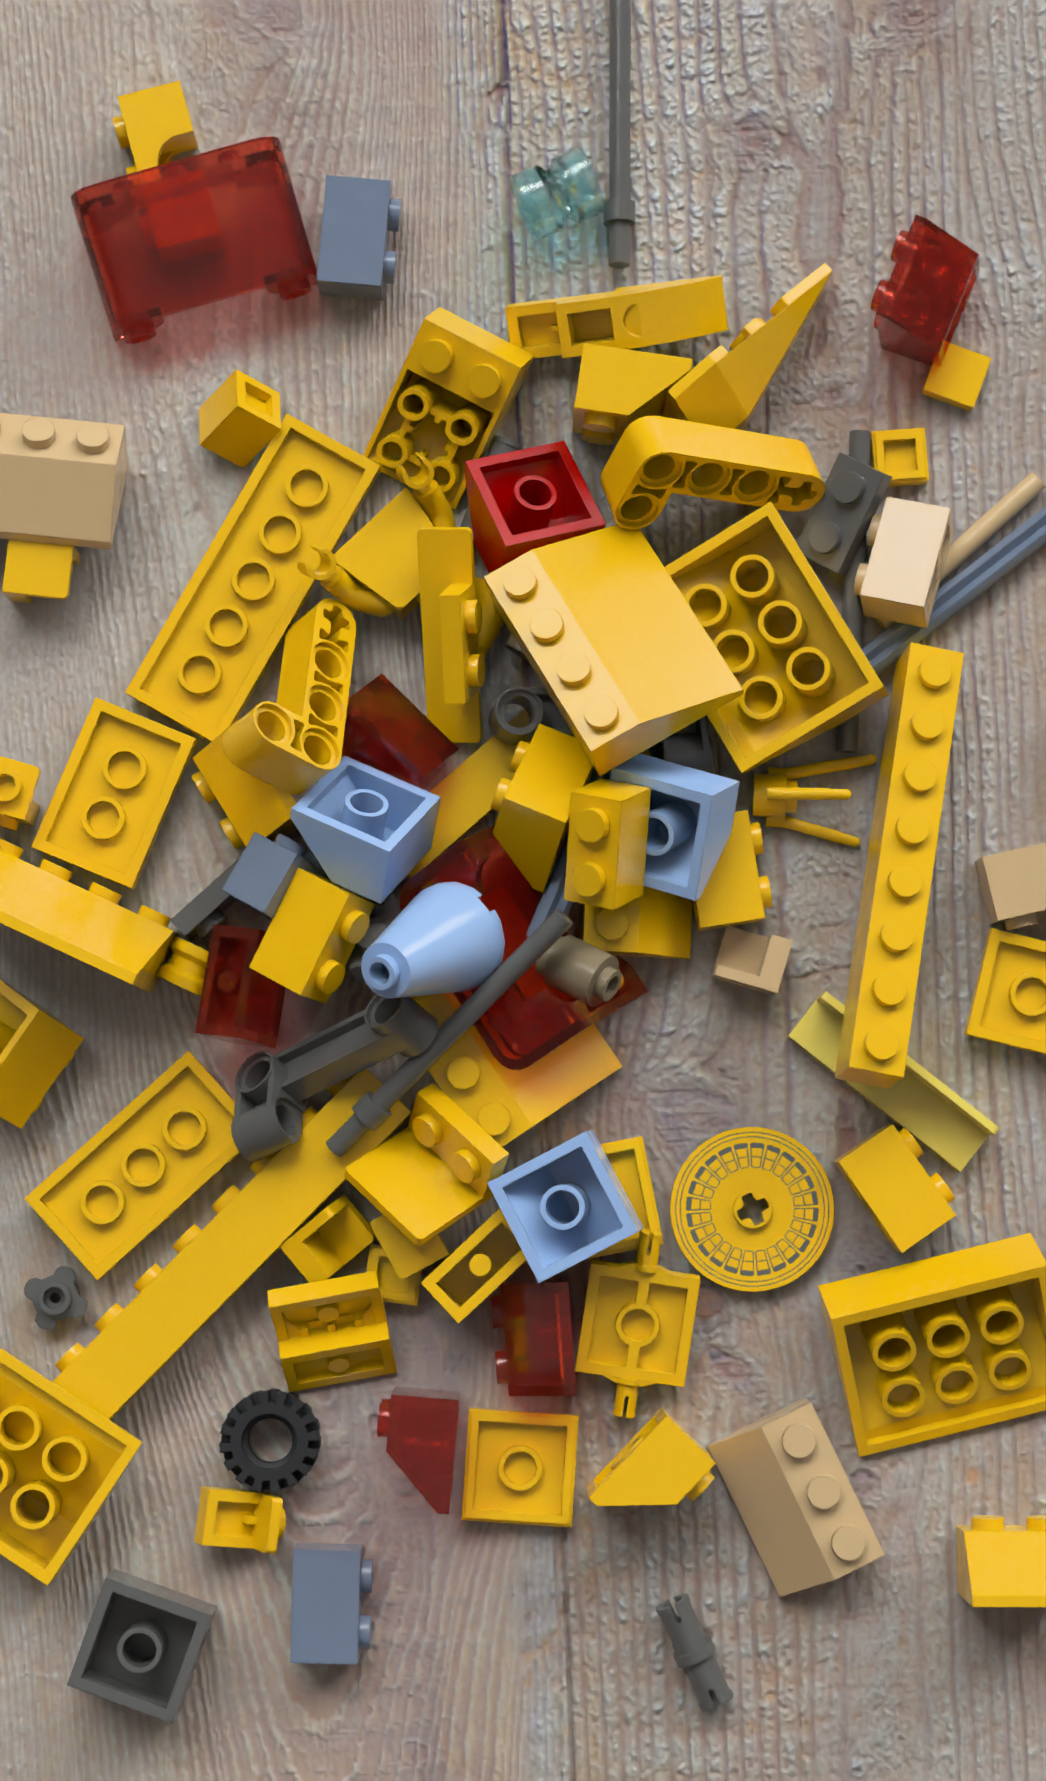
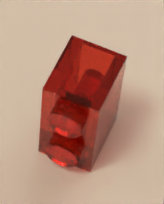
M213 925L195 1029L196 1034L228 1043L276 1048L286 987L249 968L266 931L256 928Z

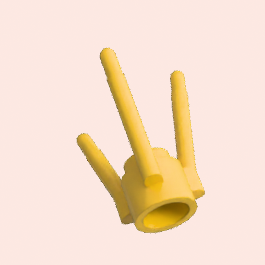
M874 754L789 768L768 767V774H754L753 816L766 817V827L787 828L835 843L858 847L861 841L856 836L785 815V813H796L797 800H848L851 797V791L848 789L798 788V781L790 779L873 765L877 762V757Z

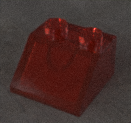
M380 674L348 698L341 758L345 755L424 790L459 750L383 674Z
M567 1278L546 1279L540 1283L537 1280L503 1282L501 1284L502 1295H491L493 1329L504 1328L506 1349L495 1351L497 1384L508 1383L509 1396H577Z
M395 1386L391 1393V1399L382 1398V1402L379 1405L377 1437H387L386 1452L438 1514H449L460 1392Z

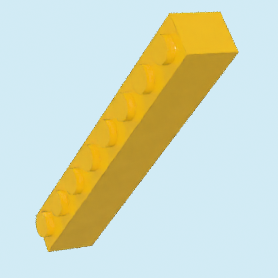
M911 642L895 664L835 1079L889 1089L904 1077L964 653Z
M365 1069L329 1087L327 1091L333 1098L319 1112L310 1106L303 1113L300 1140L266 1158L255 1161L250 1169L256 1176L241 1191L233 1184L216 1200L211 1209L217 1215L202 1230L196 1224H193L173 1244L172 1248L178 1255L164 1269L155 1263L138 1279L133 1287L139 1294L125 1308L118 1302L115 1303L95 1323L94 1327L100 1334L86 1348L77 1342L59 1359L54 1366L61 1373L52 1382L111 1420L279 1250L280 1246L347 1180L344 1177L346 1167L384 1143L407 1120L412 1112L398 1100L390 1108L392 1115L376 1131L369 1129L342 1157H338L328 1148L326 1141L354 1114L352 1107L368 1091L375 1093L383 1083L369 1069Z

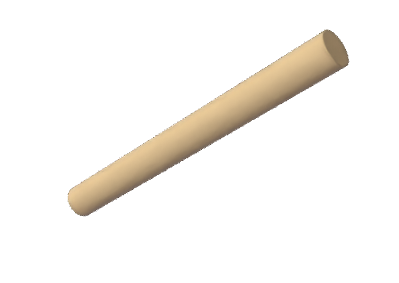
M1030 472L949 546L940 583L1045 489L1044 483L1036 474ZM874 618L885 630L896 623Z

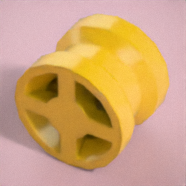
M175 936L170 945L173 952L168 963L160 966L156 976L200 997L206 998L210 990L207 981L213 971L220 969L224 959Z

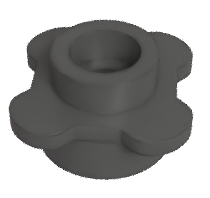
M61 1266L55 1270L54 1275L44 1279L35 1277L27 1281L24 1287V1294L33 1301L37 1311L35 1322L40 1328L45 1330L53 1329L58 1321L70 1316L80 1318L87 1311V1300L80 1296L79 1288L75 1283L77 1275L72 1268ZM55 1292L61 1296L59 1303L51 1301V1295Z

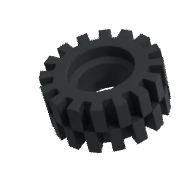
M281 1389L259 1390L243 1398L227 1414V1418L222 1424L220 1431L222 1436L219 1447L220 1453H223L225 1458V1467L236 1475L235 1480L242 1485L246 1483L252 1486V1490L259 1492L262 1490H270V1493L278 1492L283 1488H290L297 1484L315 1464L321 1447L320 1424L318 1418L314 1417L310 1405L307 1402H302L298 1395L292 1392L280 1391ZM268 1418L277 1419L289 1428L292 1435V1446L284 1458L278 1461H265L257 1457L252 1451L249 1442L250 1432L253 1426L261 1420Z

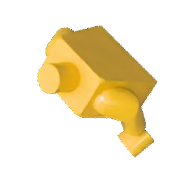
M415 453L421 462V470L416 476L408 477L406 470L400 464L396 466L397 476L407 486L414 489L413 494L405 487L335 554L319 545H310L313 550L320 554L321 558L320 564L315 570H312L307 564L298 561L297 568L300 573L315 580H320L322 587L349 610L381 618L392 613L400 618L407 616L420 603L417 532L423 527H456L453 510L438 483L433 480V465L421 453Z

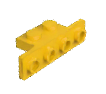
M423 527L417 532L428 739L431 742L477 743L483 737L481 687L485 679V662L483 655L479 654L478 633H480L482 627V606L480 600H476L473 531L469 527Z

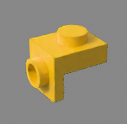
M0 756V828L17 832L19 823L34 827L40 805L33 801L41 771L36 766Z
M201 1486L194 1542L204 1546L251 1548L262 1553L275 1554L278 1540L282 1538L286 1527V1514L282 1507L283 1500L265 1491Z

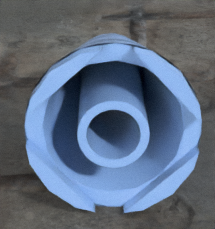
M455 881L436 883L418 893L368 947L361 962L363 978L374 993L384 998L473 990L481 986L502 963L505 938L500 918L495 910L489 912L486 906L478 899L483 895L473 887Z

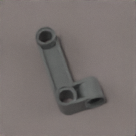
M516 686L509 688L499 696L489 713L488 723L491 732L498 740L506 744H519L521 740L524 742L531 741L539 723L575 737L545 687L527 688ZM509 704L520 705L528 713L529 724L522 728L509 725L504 719L503 707ZM707 715L650 747V756L713 774V748L708 733Z
M376 994L370 1000L365 1010L275 1055H272L269 1051L262 1050L248 1057L238 1070L235 1079L236 1097L231 1133L239 1152L246 1159L255 1162L300 1140L302 1133L303 1113H305L306 1098L398 1053L409 1058L418 1056L435 1039L438 1031L437 1019L412 997L384 998Z

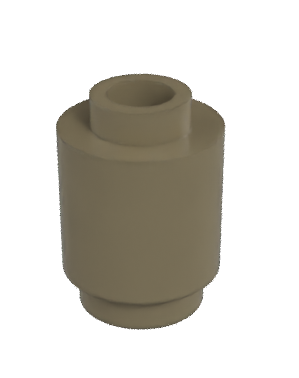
M572 935L561 936L536 961V972L544 977V981L548 986L591 1007L599 1005L603 1000L609 1001L616 994L622 979V974L618 971L619 962L617 957Z

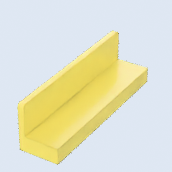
M825 991L816 998L786 1037L835 1075L845 1005ZM908 1055L904 1077L889 1089L842 1080L901 1128L906 1127L915 1139L957 1172L963 1170L987 1137L995 1135L1000 1129Z

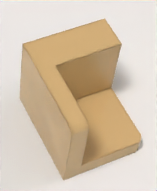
M729 926L724 931L711 978L774 996L778 993L793 940L773 934L766 937Z

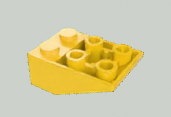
M441 307L437 308L424 318L363 456L379 464L381 467L380 472L404 483L397 476L396 466L400 464L406 470L408 477L416 476L421 470V462L415 453H421L433 465V480L438 483L451 508L456 510L467 490L464 474L465 461L483 458L487 453L493 436L497 434L535 355Z

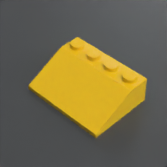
M771 501L665 566L670 577L743 689V695L707 715L742 774L844 723L888 696L884 685Z
M617 524L532 549L484 576L494 606L599 776L744 694L741 685L640 529L627 530Z
M0 838V923L152 993L159 978L156 974L160 966L166 964L172 951L170 945L174 937L179 936L178 933L167 928L171 918L144 905H141L137 914L118 905L122 897L121 894L93 881L88 891L69 882L73 872L46 859L42 860L39 868L20 859L24 849Z
M502 886L480 899L489 912L495 910L501 920L505 946L500 966L528 938L527 931L529 928ZM535 962L428 1071L440 1089L497 1143L504 1147L623 1066L580 1002L548 986L544 981V977L537 974ZM479 987L466 992L411 997L437 1019L439 1028Z
M1031 1233L818 1285L827 1333L859 1457L1046 1411V1260Z
M1 1347L0 1554L48 1586L58 1577L143 1442Z

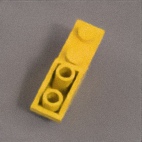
M722 275L619 287L611 292L508 304L505 307L510 343L535 355L534 358L562 355L563 359L582 356L584 343L621 349H634L709 335L729 329Z

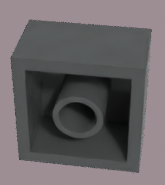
M113 1569L106 1576L67 1686L173 1724L181 1710L218 1606Z

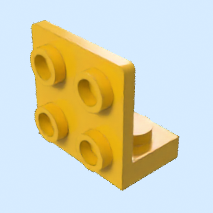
M431 1083L417 1092L408 1127L348 1165L344 1177L414 1245L421 1246L494 1196L487 1183L503 1175L509 1153L434 1083Z

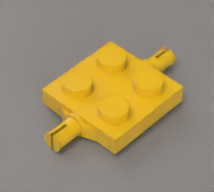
M648 1229L639 1231L636 1261L614 1263L591 1259L575 1371L603 1375L617 1383L612 1414L618 1417H622L625 1397L628 1396L625 1415L626 1418H635L639 1386L643 1387L656 1383L684 1387L701 1279L700 1275L670 1271L658 1265L663 1233L653 1230L650 1251H647L650 1236Z

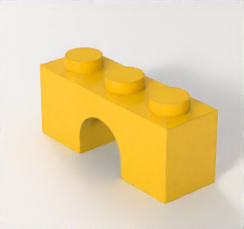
M180 80L117 96L122 115L112 117L120 148L131 147L135 166L127 167L126 172L134 200L144 197L149 216L139 218L147 249L158 248L163 264L224 249V241L207 182L180 187L169 183L163 177L164 169L172 157L181 152L198 148Z

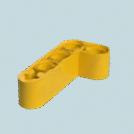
M644 416L630 423L624 430L600 476L601 486L614 520L621 528L627 530H637L654 522L672 493L762 507L771 501L777 510L800 512L813 507L822 499L825 492V483L809 448L802 441L662 416Z
M332 598L321 600L288 628L285 635L276 703L270 701L259 703L225 731L222 737V748L226 757L233 765L292 795H300L339 765L342 756L356 638V621L350 610L340 601Z

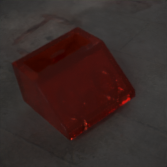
M915 215L909 232L901 230L894 243L891 261L896 264L889 281L881 279L874 292L871 302V311L876 312L873 327L878 329L881 349L930 366L935 364L941 367L979 276V254L927 218Z

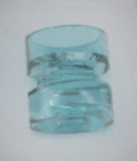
M580 147L551 158L550 167L546 170L539 165H534L509 176L518 209L530 235L535 241L564 230L565 220L571 219L579 224L605 213V203L597 178L589 160Z

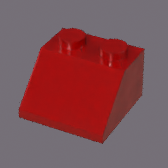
M565 441L465 461L464 474L474 543L489 574L532 549L605 528L606 523Z

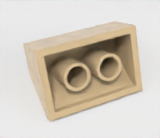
M0 413V539L111 550L128 471L125 425Z
M807 1398L788 1405L707 1445L780 1597L834 1581L885 1556L812 1403Z

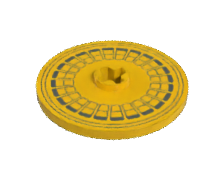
M743 1127L727 1130L709 1138L699 1145L685 1160L676 1176L671 1191L670 1219L678 1246L697 1271L724 1287L745 1292H759L789 1284L814 1265L830 1238L834 1221V1199L830 1182L822 1165L799 1141L772 1129ZM749 1193L754 1200L764 1199L767 1208L760 1212L762 1221L755 1225L750 1218L740 1220L737 1214V1210L744 1206L742 1197Z

